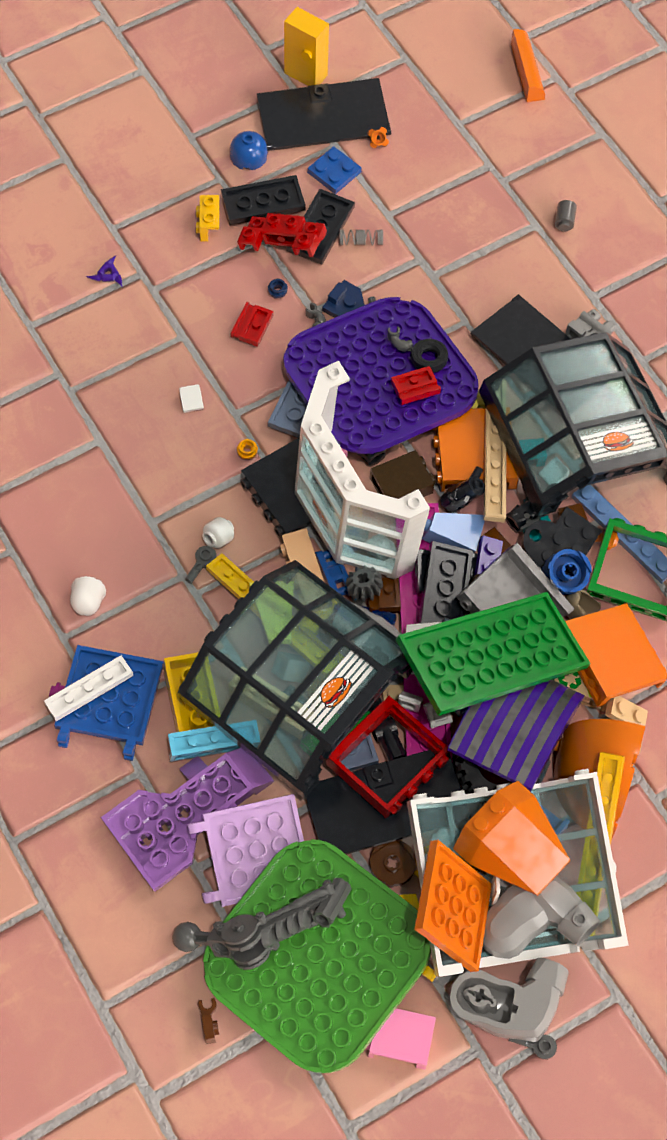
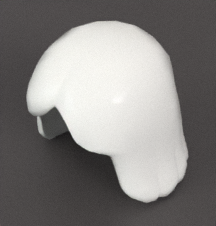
M84 576L76 578L71 585L70 604L73 610L82 616L95 614L106 595L105 585L94 577Z

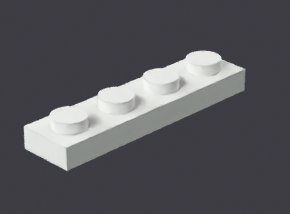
M119 656L44 700V703L55 721H58L131 678L133 672L124 658Z

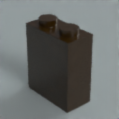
M416 450L370 468V480L378 494L396 499L402 498L418 489L423 497L433 494L434 485L436 484L435 478L432 473H428L424 458L422 456L419 457Z

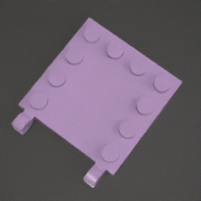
M294 794L202 814L204 821L187 824L189 834L206 831L218 890L202 893L203 902L206 904L220 900L222 907L237 904L279 851L294 842L304 841Z

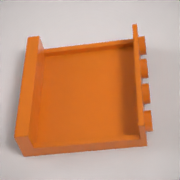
M507 407V415H508L509 413H511V408H510V407ZM485 408L470 409L462 416L432 429V431L436 430V435L433 436V446L438 450V453H435V466H439L436 477L437 484L441 483V492L445 491V485L457 484L471 477L476 466L483 469L480 479L484 482ZM506 451V482L508 483V489H517L519 477Z
M627 603L565 621L591 663L587 669L578 671L597 707L605 705L610 698L651 685H656L657 688H660L667 680L666 668L662 665L655 649L651 646L645 632L640 627Z

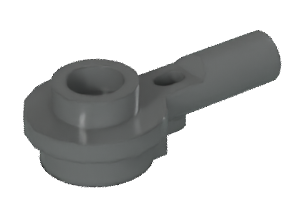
M202 546L196 551V564L185 578L188 583L192 584L202 568H206V565L217 557L215 549L210 546Z
M543 1035L537 1042L509 1039L510 1042L532 1048L536 1056L541 1059H550L557 1051L556 1041L549 1035Z

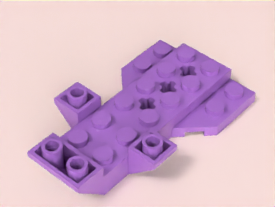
M242 748L225 753L209 766L197 756L180 768V771L188 781L171 794L138 790L101 817L154 892L193 864L197 836L201 832L189 834L187 824L204 821L202 814L236 807L254 793L257 795L274 782L262 764ZM183 810H185L186 812L191 811L190 813H188L189 816L187 818H180L182 816L181 812ZM164 824H166L167 826H170L172 824L168 832H161L163 830L162 826ZM145 838H148L149 840L153 838L149 846H142L144 844L143 840Z

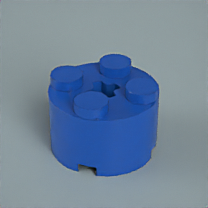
M564 549L553 554L542 567V572L562 595L572 594L570 592L575 593L583 589L588 584L592 571L590 561L586 555L572 549ZM566 569L569 570L567 575L564 572Z

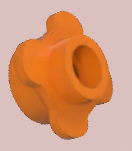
M381 127L379 130H369L368 135L371 138L370 146L372 148L388 145L389 140L386 136V128Z

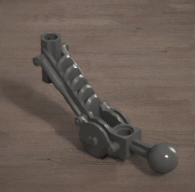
M334 878L332 882L327 879L323 882L322 887L296 899L291 904L265 916L263 912H258L255 917L248 914L233 917L227 923L217 921L214 923V928L211 932H203L196 924L191 922L180 923L174 929L172 935L173 944L178 950L183 952L194 951L200 945H208L215 957L230 958L234 960L238 968L243 970L254 969L268 959L271 950L276 951L279 948L280 941L317 925L329 928L336 916L338 918L345 917L346 912L342 905L352 888L342 878Z

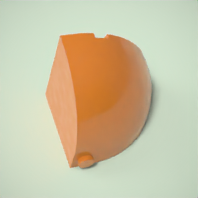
M613 719L576 721L568 725L554 748V751H557L554 764V780L574 776L577 770L589 769V773L597 772L600 752L625 756L612 832L613 838L618 825L616 821L622 815L635 771L633 764H635L639 755L646 726ZM587 784L556 789L559 800L569 816L582 828L588 829L591 806Z

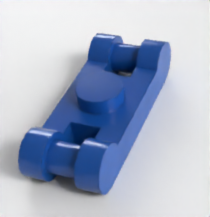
M329 550L315 552L317 562L327 584L342 596L346 594L350 596L346 586V579L349 576L345 566L336 563ZM327 559H333V561L326 562ZM343 582L344 586L337 588L336 584Z

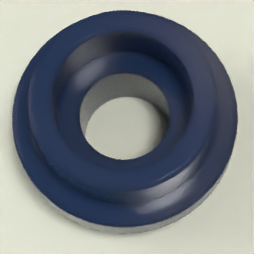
M273 279L268 285V293L274 298H281L288 292V286L282 279Z

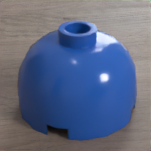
M244 131L233 138L230 144V159L239 169L244 167L249 168V170H255L266 163L268 156L267 143L261 135L253 131Z

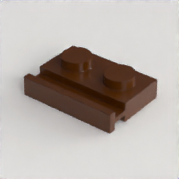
M381 574L383 589H380V596L374 595L373 601L368 598L369 612L379 610V612L401 611L398 578L391 579L387 575Z

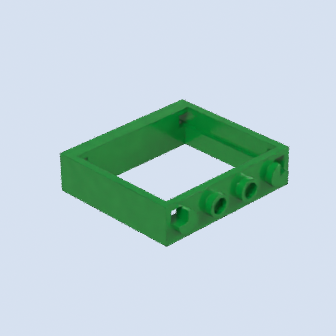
M610 518L602 536L586 591L593 598L618 606L627 603L633 611L667 621V606L597 584L613 531L667 548V535L659 531L651 532L646 530L644 526H633L627 524L623 519Z

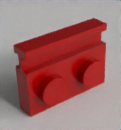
M246 302L231 331V337L239 338L240 341L258 347L274 316V311L258 305L253 306Z
M430 366L391 377V384L402 405L441 393V387L438 386L437 379Z

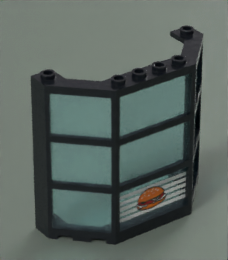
M607 332L593 333L585 337H574L566 341H555L547 345H536L483 380L479 389L480 396L494 426L498 430L501 441L506 446L508 456L536 516L556 512L561 502L569 497L567 493L576 487L581 490L587 485L657 468H667V421L630 349ZM666 472V474H665L664 477H663V480H664V482H665L666 485H667V472Z
M294 560L268 573L259 581L256 580L250 586L249 593L244 598H239L235 603L234 610L229 615L226 614L222 617L217 629L210 631L206 635L204 643L186 678L179 687L178 694L182 701L213 726H216L223 734L305 799L320 782L319 774L322 771L320 767L323 763V758L329 759L335 748L386 688L396 680L398 676L395 674L399 672L401 676L407 679L413 670L396 642L397 637L298 561Z

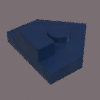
M343 280L342 283L338 282L329 293L328 300L322 306V311L335 318L364 306L361 289L346 280Z

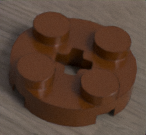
M392 841L378 845L373 849L370 858L371 873L389 888L401 886L412 878L416 868V856L408 844L402 841ZM389 858L399 861L397 868L387 866Z

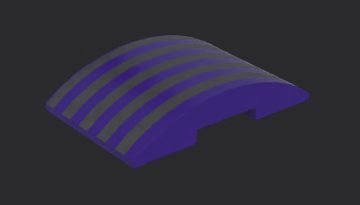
M550 680L469 706L447 750L512 783L519 781L531 792L585 695L554 680Z

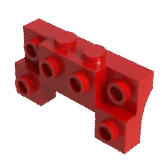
M268 213L266 218L252 216L248 227L243 226L237 243L241 250H244L246 244L253 246L254 251H258L264 239L265 244L292 247L294 255H299L300 250H305L308 252L309 257H313L319 243L325 238L327 230L325 224L306 222L304 216Z

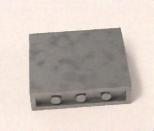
M518 543L509 547L457 596L461 606L471 614L544 592H548L562 617L569 615L574 610V607L551 583Z

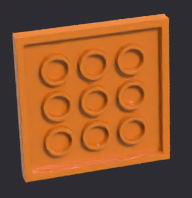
M433 840L430 841L415 930L456 962L462 963V966L468 971L477 972L479 971L492 883L441 841Z

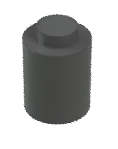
M562 200L558 203L555 227L560 231L566 232L574 228L577 210L576 203L570 200Z

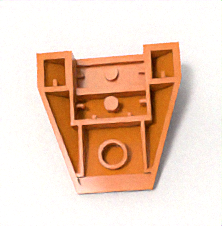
M519 781L498 790L464 825L453 847L454 851L470 866L537 896L571 861L535 795Z

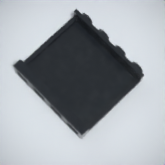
M300 437L241 470L240 483L246 491H250L253 502L256 506L260 505L263 509L265 519L273 523L275 526L274 530L279 538H282L284 534L300 530L312 523L294 493ZM320 462L317 470L339 507L341 506L342 508L343 498ZM314 479L316 486L318 487L328 506L332 510V505L330 504L329 500L327 499L317 480Z

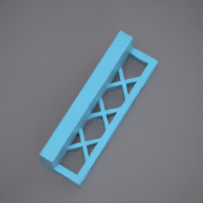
M257 719L228 724L255 747H259L262 740ZM216 726L168 734L170 762L191 759L197 756L202 757L226 753L241 748Z

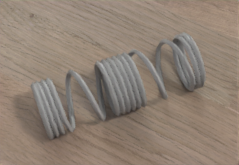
M340 229V245H343V235L345 244H348L350 232H352L354 245L356 243L357 245H366L368 231L372 245L374 244L376 231L378 234V245H383V230L375 231L373 243L370 230L366 231V235L365 230H356L355 240L353 231L350 230L346 243L344 230Z

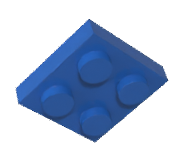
M335 146L307 168L309 175L334 194H337L362 172L361 166Z

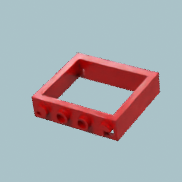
M389 695L341 741L329 759L326 760V765L387 818L391 813L395 815L401 809L402 802L406 798L411 799L417 793V787L422 782L426 784L434 775L433 771L437 767L442 768L448 762L449 751L446 744ZM391 715L436 756L387 804L341 762Z

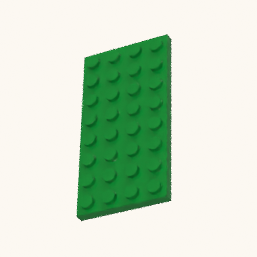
M548 592L398 635L396 639L438 716L587 669L591 664Z

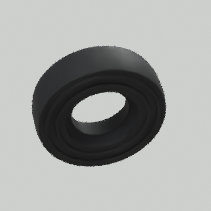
M423 339L413 346L411 361L416 369L430 366L432 372L435 373L445 367L448 361V351L446 346L438 340ZM426 351H432L437 354V358L431 361L422 358V354Z

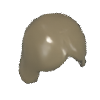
M584 589L575 593L570 592L572 594H568L565 597L574 607V610L567 615L570 619L595 613L601 609V603L592 598Z

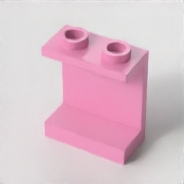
M396 1008L366 1047L367 1050H370L368 1057L373 1058L374 1055L401 1060L414 1063L416 1068L425 1070L436 1017Z

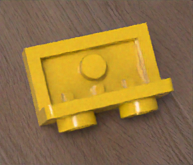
M200 195V206H196V218H199V222H196V234H200L201 242L208 241V230L219 229V195Z

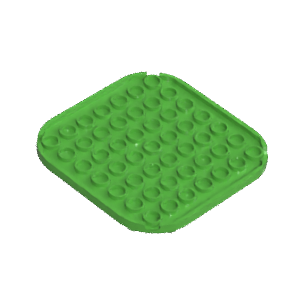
M311 839L309 841L294 842L279 851L223 923H227L233 917L244 914L255 917L258 912H263L266 916L322 887L325 880L329 879L332 882L334 878H342L352 888L342 905L346 916L343 918L336 916L329 928L317 925L280 941L279 948L276 951L271 950L268 959L263 964L250 970L238 968L234 960L230 958L215 957L210 946L207 945L203 959L204 977L212 994L223 1005L289 1060L310 1072L332 1073L348 1067L363 1053L424 972L430 959L431 948L429 940L415 930V921L418 914L416 908L334 845L325 841Z

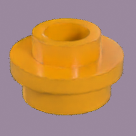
M244 439L238 444L237 453L241 458L252 459L257 455V444L251 439Z

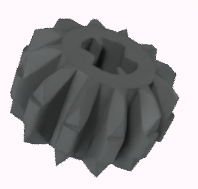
M364 565L363 569L356 567L355 572H349V578L346 579L347 591L350 596L353 595L355 601L360 598L363 602L367 598L373 601L374 595L380 596V589H383V581L381 580V574L376 572L374 567L368 569Z

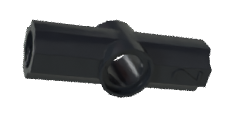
M380 697L369 708L368 711L370 713L382 703ZM388 716L372 732L376 743L380 744L387 761L405 757L407 754L398 737L399 732L396 723L392 717Z

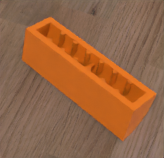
M513 29L511 48L526 102L545 100V91L529 35L524 30Z

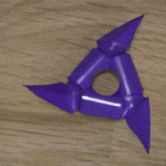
M116 255L107 260L97 274L85 276L97 281L115 280L122 286L121 274H119L113 264Z

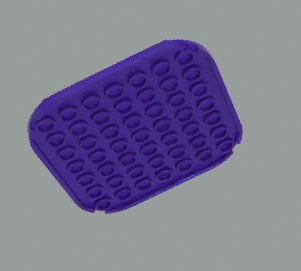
M388 297L376 300L304 330L291 339L284 353L286 375L306 405H308L318 371L332 363L340 362L350 380L338 386L331 433L341 448L354 453L373 454L383 451L458 418L470 410L478 394V378L475 371L434 316L422 304L411 300V302L401 300V297ZM389 327L393 333H396L397 327H400L399 339L411 340L413 346L423 339H435L446 346L448 361L442 370L433 373L437 379L438 386L441 387L440 394L401 404V400L391 384V377L418 369L412 364L411 351L402 352L394 347L391 340L388 339ZM426 351L422 354V358L429 361L435 360L437 354L432 351Z

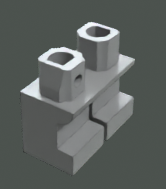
M592 309L588 313L583 311L577 320H572L567 325L565 334L571 339L589 336L593 333L607 332L612 335L615 324L607 320L602 325L599 322L600 313ZM603 348L587 350L586 352L595 358Z

